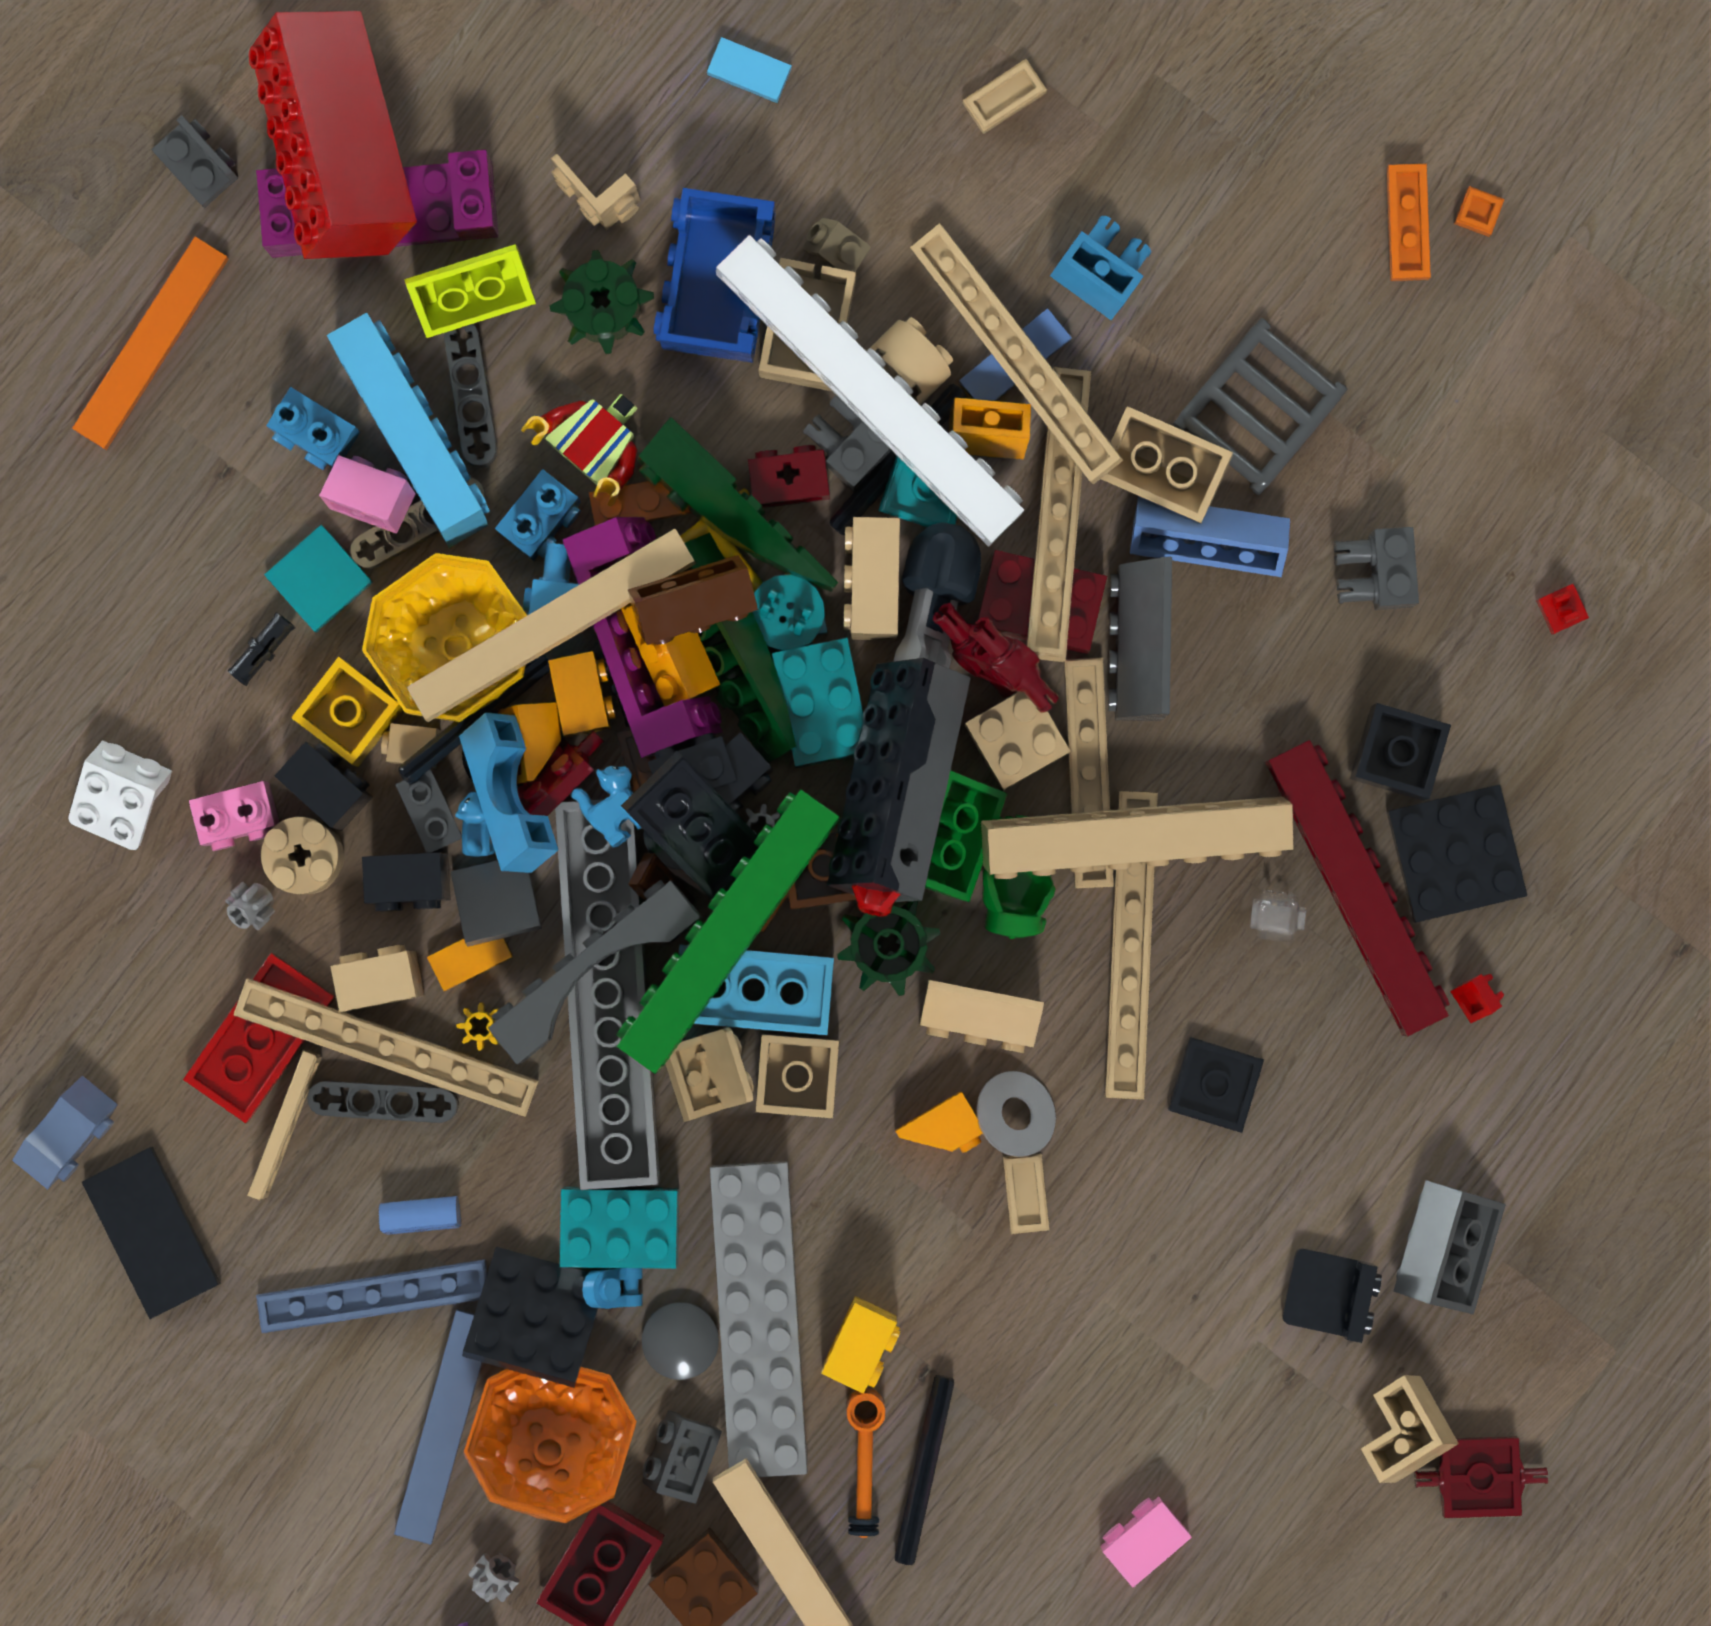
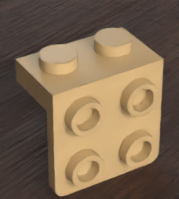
M558 154L551 158L555 168L551 173L555 177L556 184L569 198L574 194L577 196L576 202L581 207L580 211L593 226L600 223L607 231L618 220L624 223L638 211L639 207L637 204L641 200L636 185L626 173L595 198Z
M729 1027L680 1042L665 1063L684 1122L753 1101L752 1092L754 1085L750 1074L745 1071L740 1056L742 1053L741 1043Z

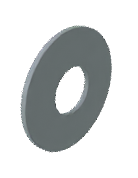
M1008 1071L994 1076L983 1086L977 1101V1119L983 1135L994 1148L1004 1154L1015 1157L1032 1155L1044 1148L1053 1135L1056 1113L1052 1098L1037 1079L1026 1073ZM1009 1098L1023 1100L1030 1109V1123L1023 1130L1010 1128L1002 1117L1003 1104Z

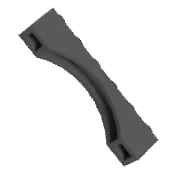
M662 880L658 881L643 894L647 899L636 909L631 904L613 918L616 922L614 927L605 934L601 929L596 931L583 942V945L586 947L583 952L575 958L571 953L562 958L552 967L556 972L545 982L538 978L522 991L526 998L514 1007L510 1002L491 1016L495 1023L488 1027V1029L517 1065L525 1062L552 1040L556 1020L565 999L576 983L593 966L611 954L631 946L651 942H673L698 920L703 918L674 881H669L666 885Z

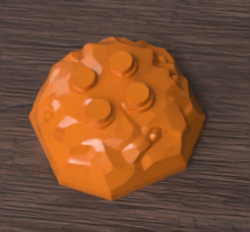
M581 1367L575 1388L505 1369L486 1380L464 1449V1456L490 1502L538 1519L567 1523L615 1497L637 1421L609 1374Z

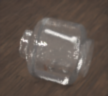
M1264 890L1260 894L1259 899L1253 898L1250 929H1256L1258 938L1262 940L1291 942L1295 938L1296 930L1304 931L1307 908L1299 907V898L1295 893Z

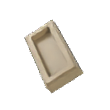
M1025 59L965 98L962 103L981 132L985 134L1046 94L1047 89L1028 60Z
M1035 1153L1024 1157H1003L1011 1234L1049 1230L1042 1154Z

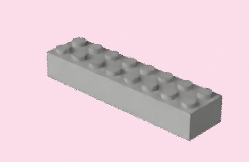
M786 1160L712 1165L710 1167L729 1468L747 1458L758 1477L807 1474L808 1460L789 1163Z

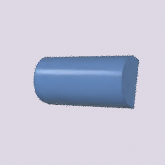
M458 1196L380 1203V1231L386 1235L460 1228L461 1215Z

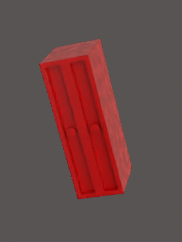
M361 11L276 12L250 47L249 63L251 68L255 69L259 84L258 98L260 103L264 104L268 119L267 133L269 138L273 139L277 154L276 168L278 173L282 175L286 188V206L293 215L295 241L301 246L304 259L389 255L415 225L417 219Z

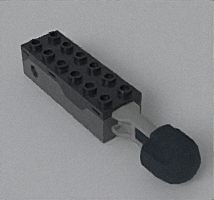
M942 522L931 525L914 538L908 550L902 581L907 592L913 595L914 598L906 634L896 650L894 662L876 664L875 671L871 677L870 695L867 708L862 717L863 726L859 744L854 752L855 761L851 779L846 788V802L842 819L838 824L835 851L829 864L830 873L827 885L855 895L859 910L874 916L884 917L890 914L894 902L922 901L971 679V677L949 669L951 664V656L948 650L950 637L932 618L935 612L943 616L939 608L944 604L951 603L956 610L957 606L966 605L975 599L981 572V550L975 537L960 525Z

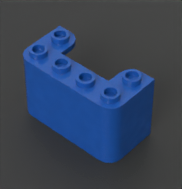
M688 188L682 189L681 199L674 198L671 221H674L673 228L678 229L679 235L677 244L670 243L667 266L673 267L671 281H664L662 303L668 305H665L664 312H656L654 323L656 341H660L662 349L753 363L760 318L716 275V267L749 235L756 242L760 238L763 239L772 248L776 219L774 201Z

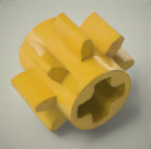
M484 1002L479 1003L478 1012L473 1013L468 1008H464L463 1012L468 1018L465 1023L456 1024L457 1028L465 1029L467 1034L463 1038L462 1043L466 1044L471 1040L477 1041V1049L480 1051L484 1048V1040L489 1039L491 1043L497 1045L499 1042L488 1027L495 1023L491 1016L499 1009H495L491 1013L485 1012ZM475 1017L479 1020L485 1018L489 1020L486 1026L489 1031L487 1035L484 1033L474 1034L473 1030L476 1024L473 1020Z

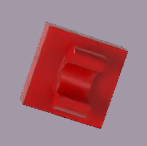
M1574 584L1536 600L1552 635L1589 618Z
M1480 974L1459 984L1450 991L1470 1023L1489 1016L1502 1007L1500 1000L1503 999L1504 993L1500 991L1494 994L1488 984L1493 979L1491 974L1484 976Z

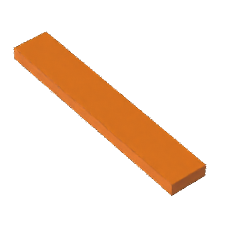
M196 236L193 238L72 427L73 430L107 451L229 260L226 255Z

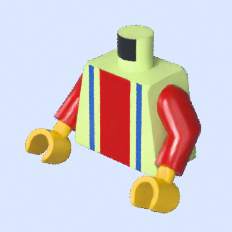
M622 394L616 398L607 410L593 399L588 403L579 400L556 407L540 417L532 416L521 429L522 432L526 429L536 431L537 435L531 441L532 445H538L544 436L549 434L545 438L547 443L597 485L593 496L597 498L601 492H606L610 495L607 503L608 506L614 505L619 491L622 490L634 474L637 447L634 443L635 436L624 424L638 408Z

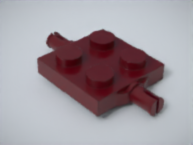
M593 730L578 746H571L562 738L535 780L517 785L518 796L524 809L531 815L548 816L594 770L589 765L588 757L604 741Z
M1517 1436L1456 1438L1459 1444L1440 1455L1437 1471L1414 1472L1416 1479H1422L1414 1480L1416 1488L1438 1487L1442 1496V1516L1444 1518L1522 1516L1521 1496L1525 1484H1548V1477L1538 1476L1548 1475L1547 1467L1524 1468L1520 1459L1519 1438Z

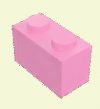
M338 455L319 495L331 510L397 534L416 494L407 482V476L391 468H387L385 472L375 469L371 462L359 456H353L351 460Z
M1159 1496L1154 1501L1150 1498L1145 1499L1132 1511V1514L1135 1516L1124 1526L1120 1523L1116 1524L1102 1537L1105 1541L1100 1546L1102 1552L1132 1587H1135L1192 1538L1189 1531Z

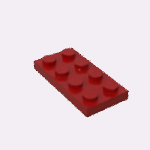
M274 953L268 956L252 979L326 1006H330L336 997ZM237 1001L183 1080L244 1123H248L306 1040L234 1016Z

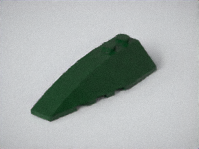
M672 417L666 421L638 456V462L642 465L639 472L654 486L660 482L670 492L666 497L681 512L688 509L726 540L758 560L788 575L791 574L805 579L810 584L829 592L837 586L838 581L804 547L799 545L796 548L791 543L794 540L793 537L778 521L774 519L768 521L763 517L765 511L752 495H748L745 492L740 494L736 490L738 486L735 481L737 479Z
M710 532L684 543L696 562L695 565L685 571L724 559ZM753 612L748 613L745 618L738 621L725 620L712 624L708 630L698 633L721 684L714 687L718 692L715 698L724 709L729 708L739 718V728L763 758L769 763L795 748L796 743L778 674Z

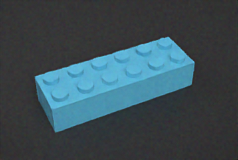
M365 313L329 333L327 337L337 357L447 546L450 548L489 526L484 514L490 512L483 495L476 483L470 486L467 485L466 481L470 480L471 477L467 472L466 466L456 450L449 454L447 449L452 447L445 430L437 417L431 421L428 418L433 415L429 403L418 385L413 388L410 387L414 380L400 353L398 352L392 356L391 352L396 349L382 322L378 320L373 323L368 313Z

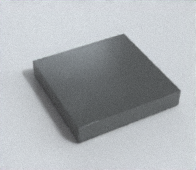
M498 860L450 871L467 947L542 929L530 873L501 871Z

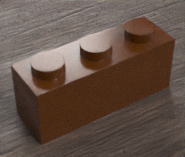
M739 555L628 589L638 631L647 645L652 643L655 645L666 644L677 635L687 632L700 633L708 630L712 624L725 620L738 621L745 618L748 613L758 610L748 568Z

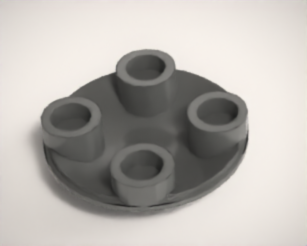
M678 1302L661 1307L648 1319L643 1330L642 1349L646 1360L656 1372L670 1379L685 1380L700 1375L711 1365L718 1351L719 1337L714 1321L700 1306L690 1303Z

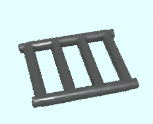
M1260 318L1255 326L1249 330L1173 423L1174 427L1183 431L1187 429L1194 436L1233 452L1229 465L1252 483L1249 487L1256 495H1260L1271 484L1348 390L1344 384L1338 381L1335 384L1332 383L1269 331L1271 326L1263 318ZM1259 342L1324 395L1310 413L1245 360ZM1234 372H1237L1299 424L1286 442L1221 389ZM1210 401L1215 403L1275 453L1261 471L1197 419V416Z

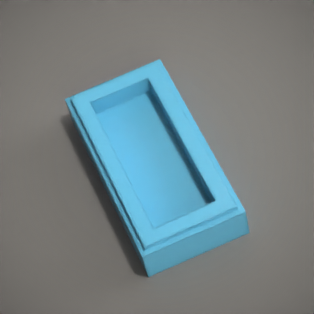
M721 37L707 70V75L778 103L792 65Z

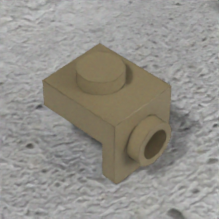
M822 218L810 228L807 234V242L803 246L804 251L818 256L832 268L856 272L871 248L869 244L839 221Z

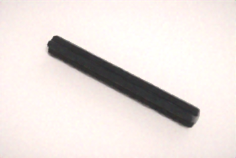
M950 384L931 406L941 418L937 422L940 426L950 417L954 398H966L965 392L955 384ZM893 451L884 458L830 519L829 524L836 532L845 535V527L853 526V517H861L883 493L896 458V454Z
M543 654L529 662L525 666L523 678L511 685L498 699H495L492 703L469 715L462 721L451 723L399 766L398 772L408 784H413L461 744L459 736L485 712L498 714L501 709L507 707L550 671L549 659Z
M936 1375L934 1377L896 1547L895 1561L904 1565H913L916 1560L955 1384L953 1378L944 1375Z

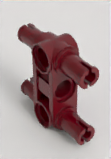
M951 603L944 604L939 608L943 616L935 612L932 617L933 621L951 638V645L954 650L951 654L952 657L967 672L989 680L1004 698L1011 696L1015 691L1023 692L1041 713L1047 712L1053 707L1047 701L1048 699L1056 704L1059 699L1058 694L1040 677V667L1038 666L1040 659L1027 645L1018 639L1004 636L989 617L980 618L975 622L977 625L968 624Z

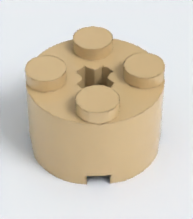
M910 317L906 322L896 321L870 348L884 360L886 365L883 369L893 379L898 375L912 388L913 393L910 396L921 405L951 376L949 365L953 362V358L941 345L934 346L925 337L926 331L917 320Z
M292 817L279 822L266 833L261 849V862L265 874L277 888L289 893L310 895L324 891L338 877L344 864V848L339 836L325 823L307 817ZM301 846L303 850L311 852V857L305 859L304 866L302 862L295 860V854L300 853Z

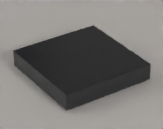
M1189 1037L1168 1111L1242 1133L1264 1059Z

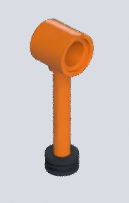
M866 1388L864 1394L854 1391L848 1398L846 1406L847 1419L854 1430H858L856 1515L848 1517V1522L852 1523L848 1525L852 1527L848 1529V1534L859 1536L860 1538L879 1534V1529H877L879 1527L877 1525L879 1517L872 1516L873 1431L877 1430L885 1419V1403L882 1396L871 1388ZM862 1401H870L875 1404L877 1411L873 1417L862 1419L855 1413L857 1404Z

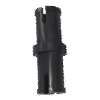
M276 612L256 638L251 637L247 642L249 647L227 671L240 683L247 686L267 660L271 662L276 656L274 651L289 633L295 629V626Z

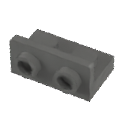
M181 115L176 119L179 125L151 150L201 206L206 208L238 179L231 170L235 162L221 147L214 151L208 145L206 140L210 135L196 119L189 123Z
M432 770L427 771L413 784H408L405 780L395 784L427 853L446 850L445 846L462 838V834Z
M668 1410L665 1419L660 1422L657 1428V1441L652 1455L647 1458L644 1464L642 1482L656 1493L696 1504L722 1431L717 1427L684 1418L678 1413Z

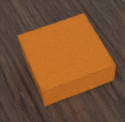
M1469 186L1454 224L1490 237L1505 199Z

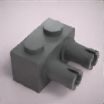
M835 395L829 405L834 407L854 426L853 432L849 436L842 437L818 414L812 421L820 431L809 423L803 430V433L807 434L828 454L826 456V467L855 492L892 450Z
M1413 527L1375 529L1369 534L1368 540L1334 541V553L1347 552L1334 556L1336 566L1369 562L1372 571L1371 578L1337 579V591L1350 590V592H1340L1337 594L1339 604L1344 602L1372 601L1374 610L1413 608L1419 604Z

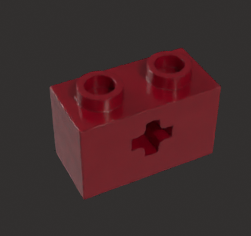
M803 445L794 447L792 454L778 455V450H765L756 452L754 459H748L752 496L762 505V508L830 500L824 449L816 450L815 445ZM791 467L793 473H800V476L793 478V484L786 485L783 478L777 479V476L784 474V468Z

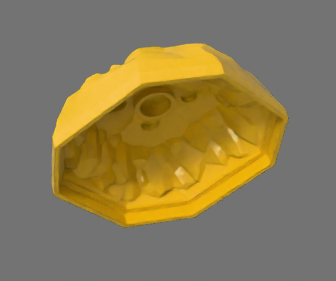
M435 553L372 597L362 651L406 714L423 716L409 693L407 686L526 617L527 614L489 561ZM526 665L436 718L457 722L462 721L469 715L492 703L495 699H498L511 685L523 678Z

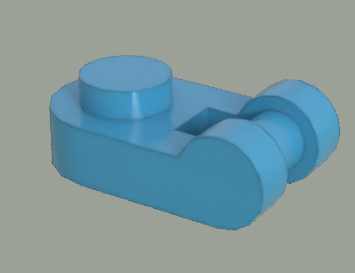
M603 1268L590 1271L585 1277L582 1288L585 1302L590 1307L603 1309L643 1306V1294L639 1293V1279H642V1268ZM620 1280H623V1294H620Z

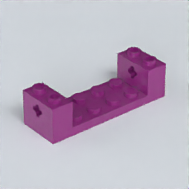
M487 150L448 153L449 163L403 167L417 222L395 247L499 238L493 165ZM277 168L256 170L263 248L272 258L303 255L301 246L295 241V223L291 210L286 206V188L282 175L278 173Z
M615 517L562 540L577 582L582 584L656 540V534L652 525L645 520V517ZM621 609L593 625L641 758L655 756V752L667 747L676 746L678 749L689 746L692 744V739L704 734L713 733V735L722 733L720 727L722 721L721 713L717 705L711 702L710 696L685 699L666 707L664 706Z

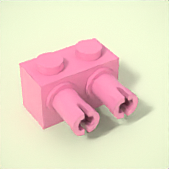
M265 781L189 800L199 843L202 846L211 845L212 851L235 846L234 839L248 836L249 841L264 839L266 833L279 823L271 787Z

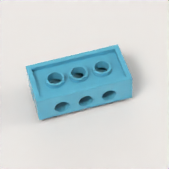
M680 945L679 953L682 955L689 945ZM746 950L725 979V993L721 997H713L694 1024L828 1035L834 958ZM749 979H759L765 986L764 996L758 1001H751L744 995L743 987ZM788 982H796L803 988V998L797 1004H789L782 998V988Z

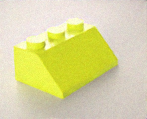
M516 244L404 279L426 338L536 304L528 274Z

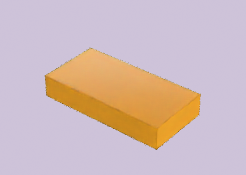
M504 938L469 947L465 944V940L462 939L428 956L427 959L443 991H447L509 960L513 955Z

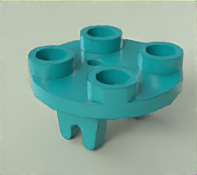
M791 574L774 576L763 582L754 592L758 610L753 611V614L768 647L780 651L804 647L810 644L821 631L825 618L824 603L817 589L807 580ZM793 603L794 608L791 610L788 609L787 604ZM785 616L787 621L781 623L779 621L780 617Z

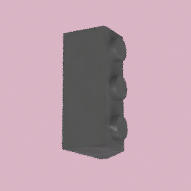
M1426 1180L1423 1191L1418 1199V1209L1412 1229L1407 1237L1406 1250L1402 1264L1397 1271V1281L1393 1292L1428 1304L1474 1315L1506 1204Z

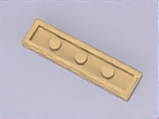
M310 1050L302 1052L247 1196L257 1200H262L269 1196L322 1059L320 1057L321 1054Z

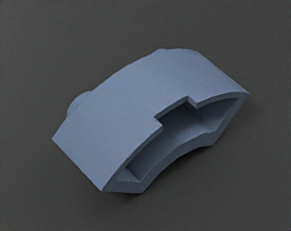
M81 1076L59 1097L46 1117L25 1138L12 1161L47 1190L58 1179L65 1182L79 1166L75 1160L94 1137L100 1140L112 1127L114 1121L109 1117L118 1104L84 1076Z

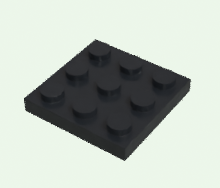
M1500 784L1387 811L1414 923L1528 896Z
M496 1247L464 1345L462 1357L575 1388L599 1309L590 1307L583 1298V1282L589 1272L572 1267H560V1264Z

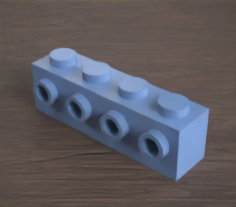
M1138 496L1132 526L1130 554L1153 558L1172 557L1173 561L1282 577L1289 547L1290 518L1210 506L1202 523H1199Z

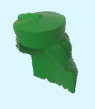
M1016 814V816H1015L1014 818H1023V817H1029V816L1017 815V814ZM1006 816L1004 819H1010V818H1013V817H1012V816ZM984 868L982 900L987 908L984 928L992 933L1008 936L1009 939L1041 934L1046 925V918H1043L1042 915L1054 897L1056 890L1051 875L1037 876L1033 875L1032 871L1017 872L1018 876L1015 878L998 879L994 877V874L990 875Z

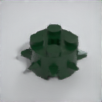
M593 250L590 261L580 265L575 271L564 268L559 271L565 281L562 299L549 306L550 312L567 316L572 326L567 342L573 345L582 338H586L592 342H600L605 354H611L615 339H622L629 332L639 336L645 333L638 321L640 306L655 298L654 292L636 287L632 277L636 265L633 259L620 266L612 261H604L599 250ZM599 295L601 297L608 295L607 298L610 305L606 308L601 305L597 309L595 308L596 303L594 299Z
M908 901L901 908L892 906L891 913L884 917L865 913L862 918L844 915L842 918L853 933L851 945L839 952L837 958L838 960L856 962L857 967L862 971L859 986L861 990L865 991L878 980L890 982L898 996H902L905 994L906 978L913 975L915 971L934 973L935 967L925 957V954L927 952V943L941 933L939 928L922 927L921 922L915 917L918 901ZM891 933L895 934L898 937L895 943L900 945L899 950L896 953L889 951L887 955L882 954L879 951L882 945L877 944L879 937L887 938Z

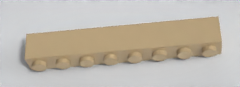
M1283 796L981 821L983 866L990 875L994 874V877L998 879L1015 878L1018 876L1017 872L1032 871L1033 875L1048 876L1055 874V869L1070 868L1072 872L1085 873L1093 871V866L1108 865L1110 869L1120 870L1128 869L1131 867V863L1146 862L1148 866H1165L1169 864V860L1184 859L1186 863H1202L1207 861L1209 856H1221L1224 860H1239L1244 858L1245 853L1259 852V856L1276 857L1282 855V850H1293L1292 804Z

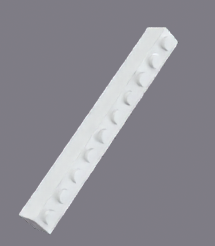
M749 235L716 267V275L989 547L1023 513L1024 509L1020 506L1023 502L1021 497L1008 485L1002 488L992 478L995 475L994 470L981 458L975 461L965 451L968 447L967 443L955 431L951 430L947 433L937 423L941 420L939 415L926 403L920 406L910 396L913 393L912 388L898 375L893 379L883 369L886 365L884 360L871 348L865 351L855 341L858 338L857 333L845 321H841L838 324L828 314L831 311L830 306L816 293L811 297L801 287L804 283L802 278L790 266L783 269L773 259L776 253L769 244L761 238L756 242Z

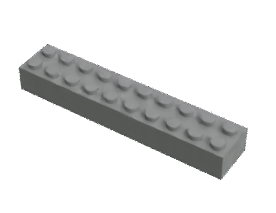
M591 800V802H592L593 805H596L597 803H599V802L602 801V800ZM578 801L561 802L555 808L565 956L571 953L574 958L586 949L583 942L599 929L605 934L616 925L613 918L630 904L634 909L642 904L639 895L628 885L639 865L637 827L629 819L621 825V830L627 831L631 837L619 847L613 848L605 839V836L595 830L590 822L587 821L580 810ZM644 944L631 946L611 954L593 966L576 983L568 995L580 1190L658 1185L660 1183L653 1073L620 1050L617 1045L622 1039L616 1036L629 1016H634L637 1019L644 1009V1006L639 1004L647 992Z

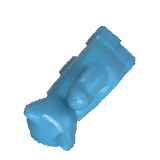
M608 766L604 770L598 769L596 774L601 787L610 794L609 797L593 805L586 791L579 788L572 791L571 797L578 801L582 814L590 822L591 826L601 832L614 848L619 847L631 837L627 831L621 830V825L629 819L638 829L642 827L621 807L634 793L630 789L631 771L626 766Z
M470 792L460 802L458 811L455 814L458 819L463 820L462 853L473 857L493 855L495 850L477 792Z

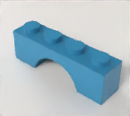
M485 712L459 738L501 871L532 873L559 849L548 816L529 814L522 806L518 796L517 772L526 746L516 716Z

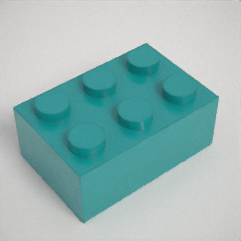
M848 638L772 653L795 738L796 747L792 749L796 769L854 757L863 726V710Z
M563 1187L561 1189L560 1267L677 1268L679 1250V1188L615 1187L580 1190V1187Z

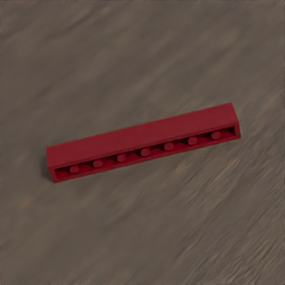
M1308 740L1266 761L1265 764L1281 796L1292 804L1293 820L1402 1036L1408 1037L1448 1017L1449 1015L1445 1007L1450 1005L1449 1000L1440 985L1434 987L1428 975L1432 971L1431 964L1422 950L1416 951L1411 941V938L1415 937V933L1408 919L1405 916L1399 917L1393 905L1398 900L1391 885L1388 882L1382 884L1376 872L1380 868L1379 861L1371 847L1364 848L1359 838V835L1363 834L1362 827L1354 813L1347 814L1341 802L1346 799L1345 794L1337 779L1330 780L1324 768L1329 765L1328 760L1320 745L1313 746L1311 741Z

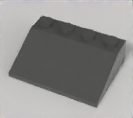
M1172 557L1120 564L1117 568V574L1110 575V597H1117V612H1110L1109 635H1116V650H1109V673H1116L1115 688H1109L1108 711H1115V720L1161 721L1170 714Z

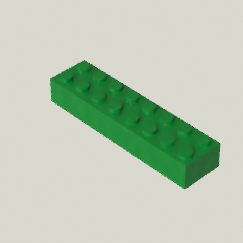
M800 789L796 796L791 792L788 793L777 809V813L781 815L780 819L773 828L766 824L754 841V844L759 847L750 860L744 856L731 873V876L736 880L730 889L726 891L721 888L708 905V908L713 910L710 917L705 923L701 920L695 923L685 937V940L690 942L687 949L682 955L678 952L672 955L662 972L667 974V977L660 986L652 984L640 1000L639 1004L644 1006V1009L637 1019L634 1016H629L617 1032L616 1036L622 1039L617 1047L652 1073L657 1074L663 1068L840 820L838 815Z

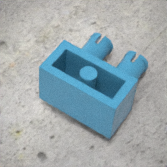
M1101 216L1088 235L1081 231L1050 277L1105 317L1112 320L1144 277L1138 272V269L1146 258L1150 256L1151 249L1145 244L1137 252L1136 249L1142 241L1132 238L1118 258L1107 250V247L1120 232V226L1114 221L1111 227L1106 230L1105 227L1111 218Z
M292 387L289 388L281 403L275 408L274 414L266 425L275 433L271 438L272 440L290 451L296 445L307 452L304 457L306 461L323 471L327 465L331 468L333 467L338 455L345 457L360 434V431L354 425Z
M542 469L495 527V530L533 561L538 555L544 558L547 543H556L557 540L554 536L562 526L569 528L581 513V510L577 508L581 501L579 497Z
M547 543L543 577H539V580L533 579L532 588H525L523 610L527 612V615L580 585L569 583L571 562L564 544Z

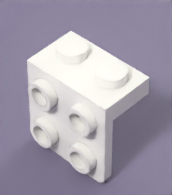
M102 740L84 761L68 819L71 824L130 850H136L142 843L154 800L169 783L172 770L160 766L158 762L152 759H144L130 753L120 745L107 743Z

